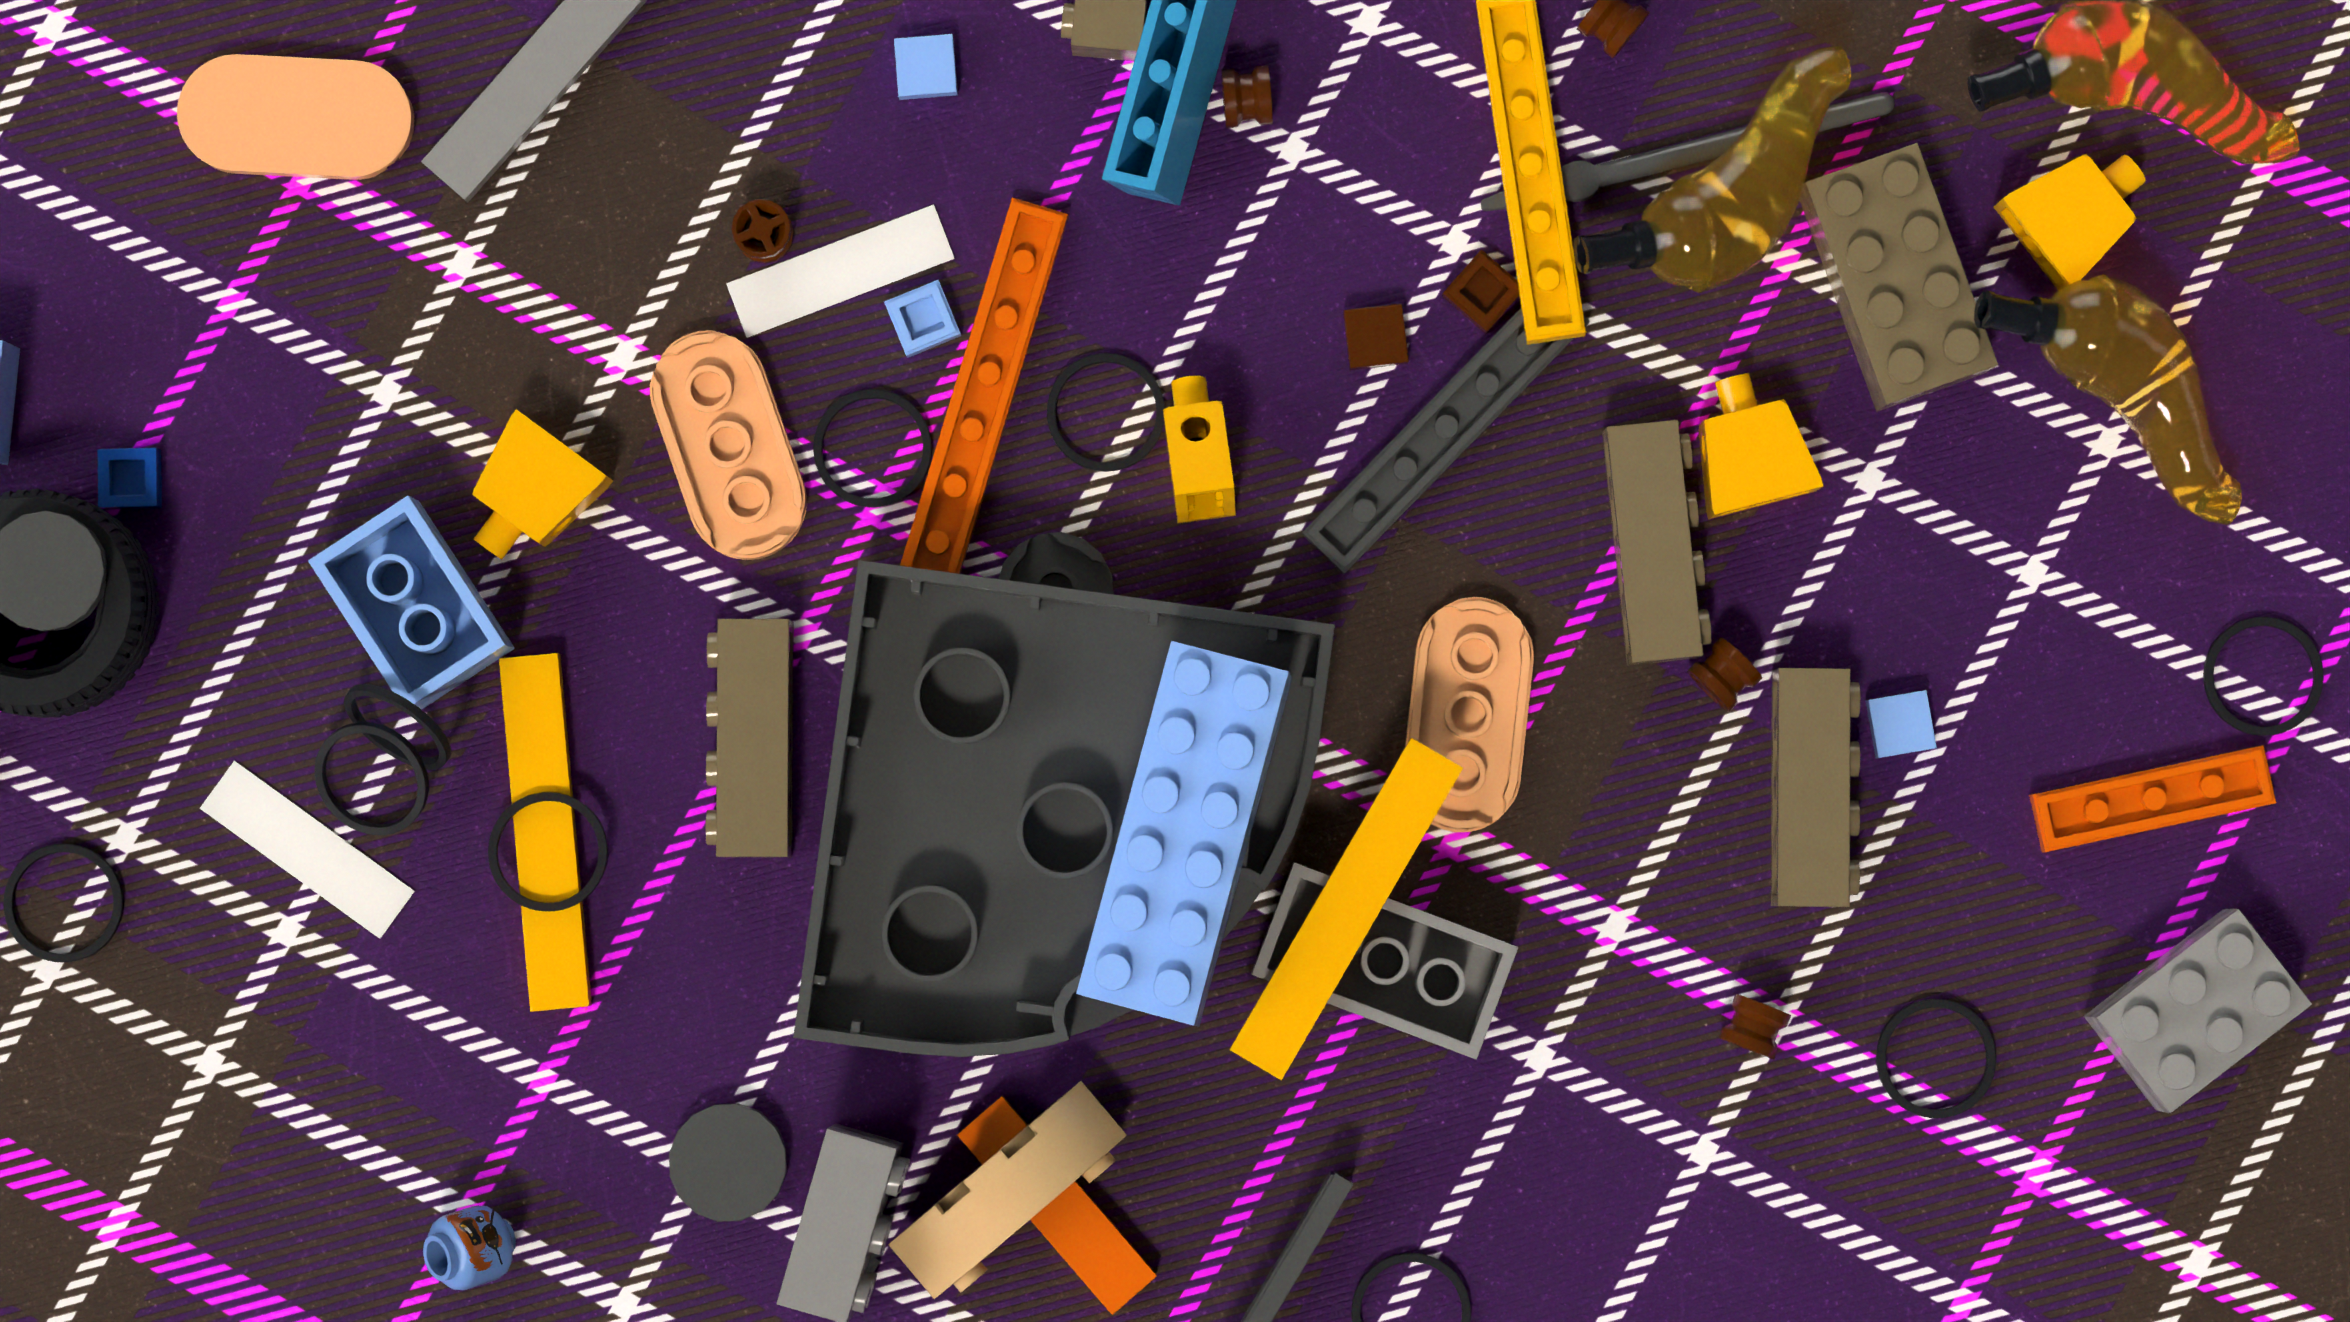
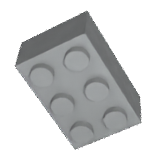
M2222 909L2084 1015V1018L2156 1111L2172 1113L2310 1007L2312 1003L2239 909Z
M836 1123L827 1128L777 1305L836 1322H849L855 1311L864 1313L865 1308H868L877 1278L876 1273L867 1271L872 1253L880 1255L881 1251H884L894 1216L883 1214L889 1195L897 1197L898 1193H901L910 1159L900 1156L904 1143Z

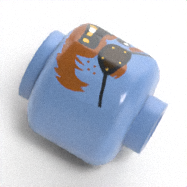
M472 1206L443 1215L433 1222L423 1245L424 1261L428 1271L435 1279L453 1290H467L495 1281L508 1272L513 1259L516 1238L511 1225L502 1219L499 1213L488 1206Z

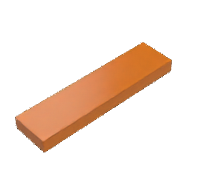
M2264 745L2029 795L2042 853L2276 803Z
M1002 1095L959 1132L957 1136L981 1164H984L1028 1124ZM1077 1181L1073 1182L1030 1219L1112 1315L1157 1277L1156 1272Z

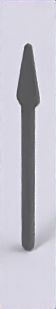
M1880 92L1597 165L1583 160L1573 161L1561 166L1566 203L1589 200L1602 187L1885 116L1892 112L1895 107V101L1892 95L1887 92ZM1504 191L1481 201V209L1483 211L1506 209Z

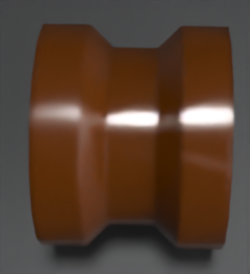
M1598 0L1576 30L1585 37H1596L1603 43V51L1613 59L1637 32L1650 12L1641 5L1632 6L1626 0Z
M1268 65L1256 66L1251 73L1241 74L1233 68L1221 69L1226 128L1238 127L1242 121L1255 120L1260 125L1273 124Z
M757 199L749 201L739 208L733 218L732 234L734 241L743 254L754 262L764 264L776 262L787 255L793 245L794 230L792 222L783 208L771 200Z
M1722 637L1712 645V654L1704 662H1695L1687 670L1695 683L1727 712L1738 703V694L1745 687H1754L1762 679L1761 674L1737 648Z
M1735 994L1731 1004L1735 1013L1731 1023L1722 1027L1719 1038L1774 1060L1778 1051V1046L1775 1042L1780 1029L1787 1027L1791 1015L1761 1002Z

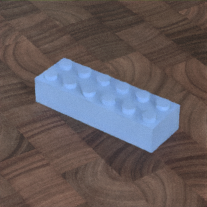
M1171 641L1076 994L1189 1025L1200 1026L1292 681L1289 671Z

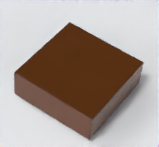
M1481 249L1442 293V297L1486 334L1519 297L1517 280Z
M1402 304L1343 310L1349 371L1408 364Z

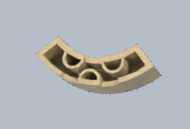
M1080 1081L888 1245L934 1299L952 1284L961 1293L988 1270L981 1262L986 1256L1046 1207L1081 1175L1090 1183L1110 1167L1116 1159L1109 1151L1125 1138L1127 1134L1084 1083Z

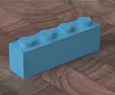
M1151 0L1102 180L1127 194L1180 206L1237 0Z

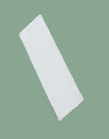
M933 204L726 283L745 335L748 338L955 258Z
M236 761L231 764L200 807L209 816L379 939L415 892Z

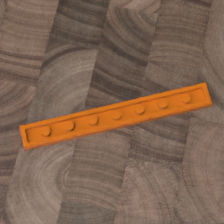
M1016 198L1011 199L900 566L961 573L1068 222L1069 215Z

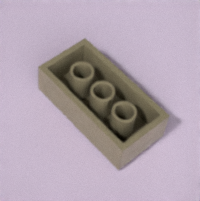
M1918 143L1815 178L1803 184L1797 191V195L1876 412L1986 374L1998 366L1986 330L1977 328L1975 325L1974 311L1976 302Z

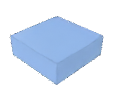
M952 34L894 39L899 100L958 95Z
M939 280L884 301L907 358L961 336Z
M1927 690L1865 701L1876 759L1937 748Z

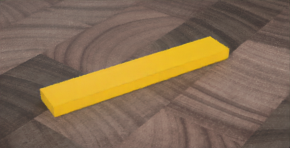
M1476 0L1526 343L1529 345L1584 337L1586 330L1536 0Z
M551 653L499 658L512 804L521 798L542 792L560 793L573 797L560 654ZM542 801L528 805L514 814L513 823L520 895L536 902L554 903L566 900L581 891L574 808L561 802ZM581 901L564 910L546 912L521 906L530 1012L592 1006L583 902Z
M1410 738L1229 1049L1230 1051L1282 1081L1463 767L1415 739Z

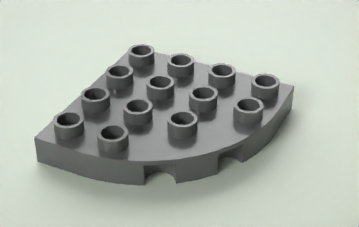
M858 560L793 1038L922 1055L952 1057L1000 1055L1051 1046L1070 1040V1036L1099 1027L1134 1010L1076 993L1171 641L1286 670L1292 676L1225 928L1224 939L1244 917L1261 890L1266 889L1295 835L1310 791L1319 746L1335 624Z

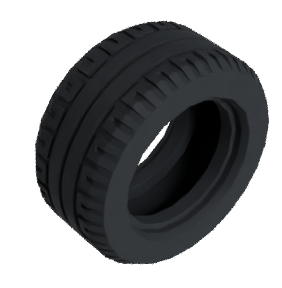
M17 490L16 493L8 491L0 495V531L4 526L24 514L50 511L74 517L94 532L105 550L108 566H106L107 574L105 579L107 584L104 596L98 604L94 628L78 651L58 665L32 671L21 669L0 655V711L27 717L47 718L62 717L63 715L70 716L77 712L90 710L91 706L97 707L105 699L115 696L114 692L117 690L121 691L126 686L125 683L136 675L134 672L136 669L141 668L144 663V657H147L151 650L149 646L150 643L154 642L155 635L153 634L154 630H157L159 622L156 621L157 615H159V606H157L159 592H156L158 584L153 576V566L148 563L149 557L142 550L139 540L133 538V533L128 528H125L123 523L114 518L112 514L79 498L49 490Z

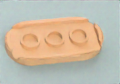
M244 54L220 56L204 63L191 74L182 88L177 106L179 130L189 149L199 159L213 168L234 174L346 180L368 179L388 169L387 167L394 164L397 158H401L409 147L414 132L412 103L397 79L385 69L375 64L357 60Z
M712 330L697 331L682 336L669 345L657 363L650 382V399L691 521L701 538L716 551L726 556L742 560L768 557L787 546L800 530L806 514L807 495L804 481L766 371L754 351L735 337Z
M1468 597L1458 599L1442 607L1425 623L1416 643L1405 747L1410 738H1413L1463 767L1431 825L1450 832L1464 833L1477 831L1499 820L1515 801L1521 782L1534 663L1533 644L1521 620L1505 605L1491 599Z

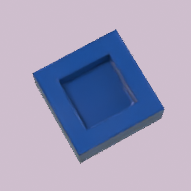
M97 449L99 508L103 510L162 508L160 449Z

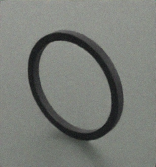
M1102 353L1084 357L1071 364L1062 372L1054 383L1049 395L1047 420L1054 442L1063 454L1074 463L1095 471H1117L1141 461L1154 448L1163 430V409H1165L1158 383L1147 369L1128 357ZM1098 363L1120 364L1135 371L1150 387L1156 403V422L1148 441L1135 454L1115 462H1096L1074 452L1062 438L1056 422L1057 399L1065 383L1079 370Z
M868 389L844 396L826 411L816 429L813 452L817 470L824 483L833 493L851 504L877 508L892 505L903 500L920 485L930 465L932 443L925 420L910 402L892 392ZM863 399H883L899 405L915 420L922 436V460L915 476L900 491L882 498H862L843 490L829 475L823 459V439L831 420L844 407Z
M2271 617L2250 618L2227 628L2218 636L2209 649L2203 670L2204 689L2209 703L2218 716L2228 725L2239 731L2259 736L2283 733L2303 722L2317 705L2324 680L2320 655L2309 637L2291 623ZM2255 626L2278 628L2293 636L2307 652L2313 670L2311 693L2303 708L2288 721L2270 727L2250 725L2234 717L2219 700L2214 685V666L2221 648L2236 633Z
M358 684L349 690L344 698V706L353 723L367 722L358 709L357 697L369 696L386 701L414 718L435 741L439 750V756L432 758L421 756L427 770L439 769L448 761L451 756V747L447 737L441 728L415 704L388 689L376 685ZM362 733L387 754L411 765L404 753L390 741L373 734Z
M372 722L348 724L332 733L318 751L315 761L317 789L331 813L348 827L370 835L394 834L408 827L423 811L429 793L426 767L414 746L395 730ZM357 733L373 734L390 741L404 753L410 761L417 779V798L411 812L406 817L394 823L374 824L353 816L340 805L329 787L326 775V763L329 752L339 739Z
M542 792L521 798L501 814L490 835L488 859L496 883L514 902L536 911H559L580 903L598 886L607 866L608 843L601 822L589 807L568 795ZM542 801L561 802L582 813L593 827L599 847L597 866L587 885L574 896L554 903L536 902L516 892L503 876L498 860V844L507 822L519 810Z
M53 844L32 852L16 866L5 888L4 915L11 934L26 951L47 961L74 962L97 953L113 938L123 915V890L115 870L98 853L80 845ZM61 852L75 853L93 861L106 875L112 888L114 901L111 920L101 937L89 947L68 954L52 953L32 943L22 932L14 911L15 891L25 871L39 859Z
M1927 999L1904 1007L1889 1020L1878 1041L1876 1065L1884 1089L1902 1108L1923 1117L1947 1118L1970 1109L1985 1095L1995 1073L1996 1050L1987 1026L1973 1011L1953 1001ZM1927 1008H1946L1963 1015L1978 1030L1986 1050V1068L1977 1089L1963 1102L1946 1109H1926L1909 1102L1892 1084L1886 1067L1887 1045L1895 1028L1909 1015Z
M1402 1253L1378 1262L1363 1276L1356 1288L1352 1301V1322H1361V1302L1370 1282L1380 1272L1390 1266L1404 1262H1418L1438 1269L1450 1279L1460 1297L1462 1307L1461 1322L1471 1321L1469 1297L1460 1278L1445 1263L1425 1254Z

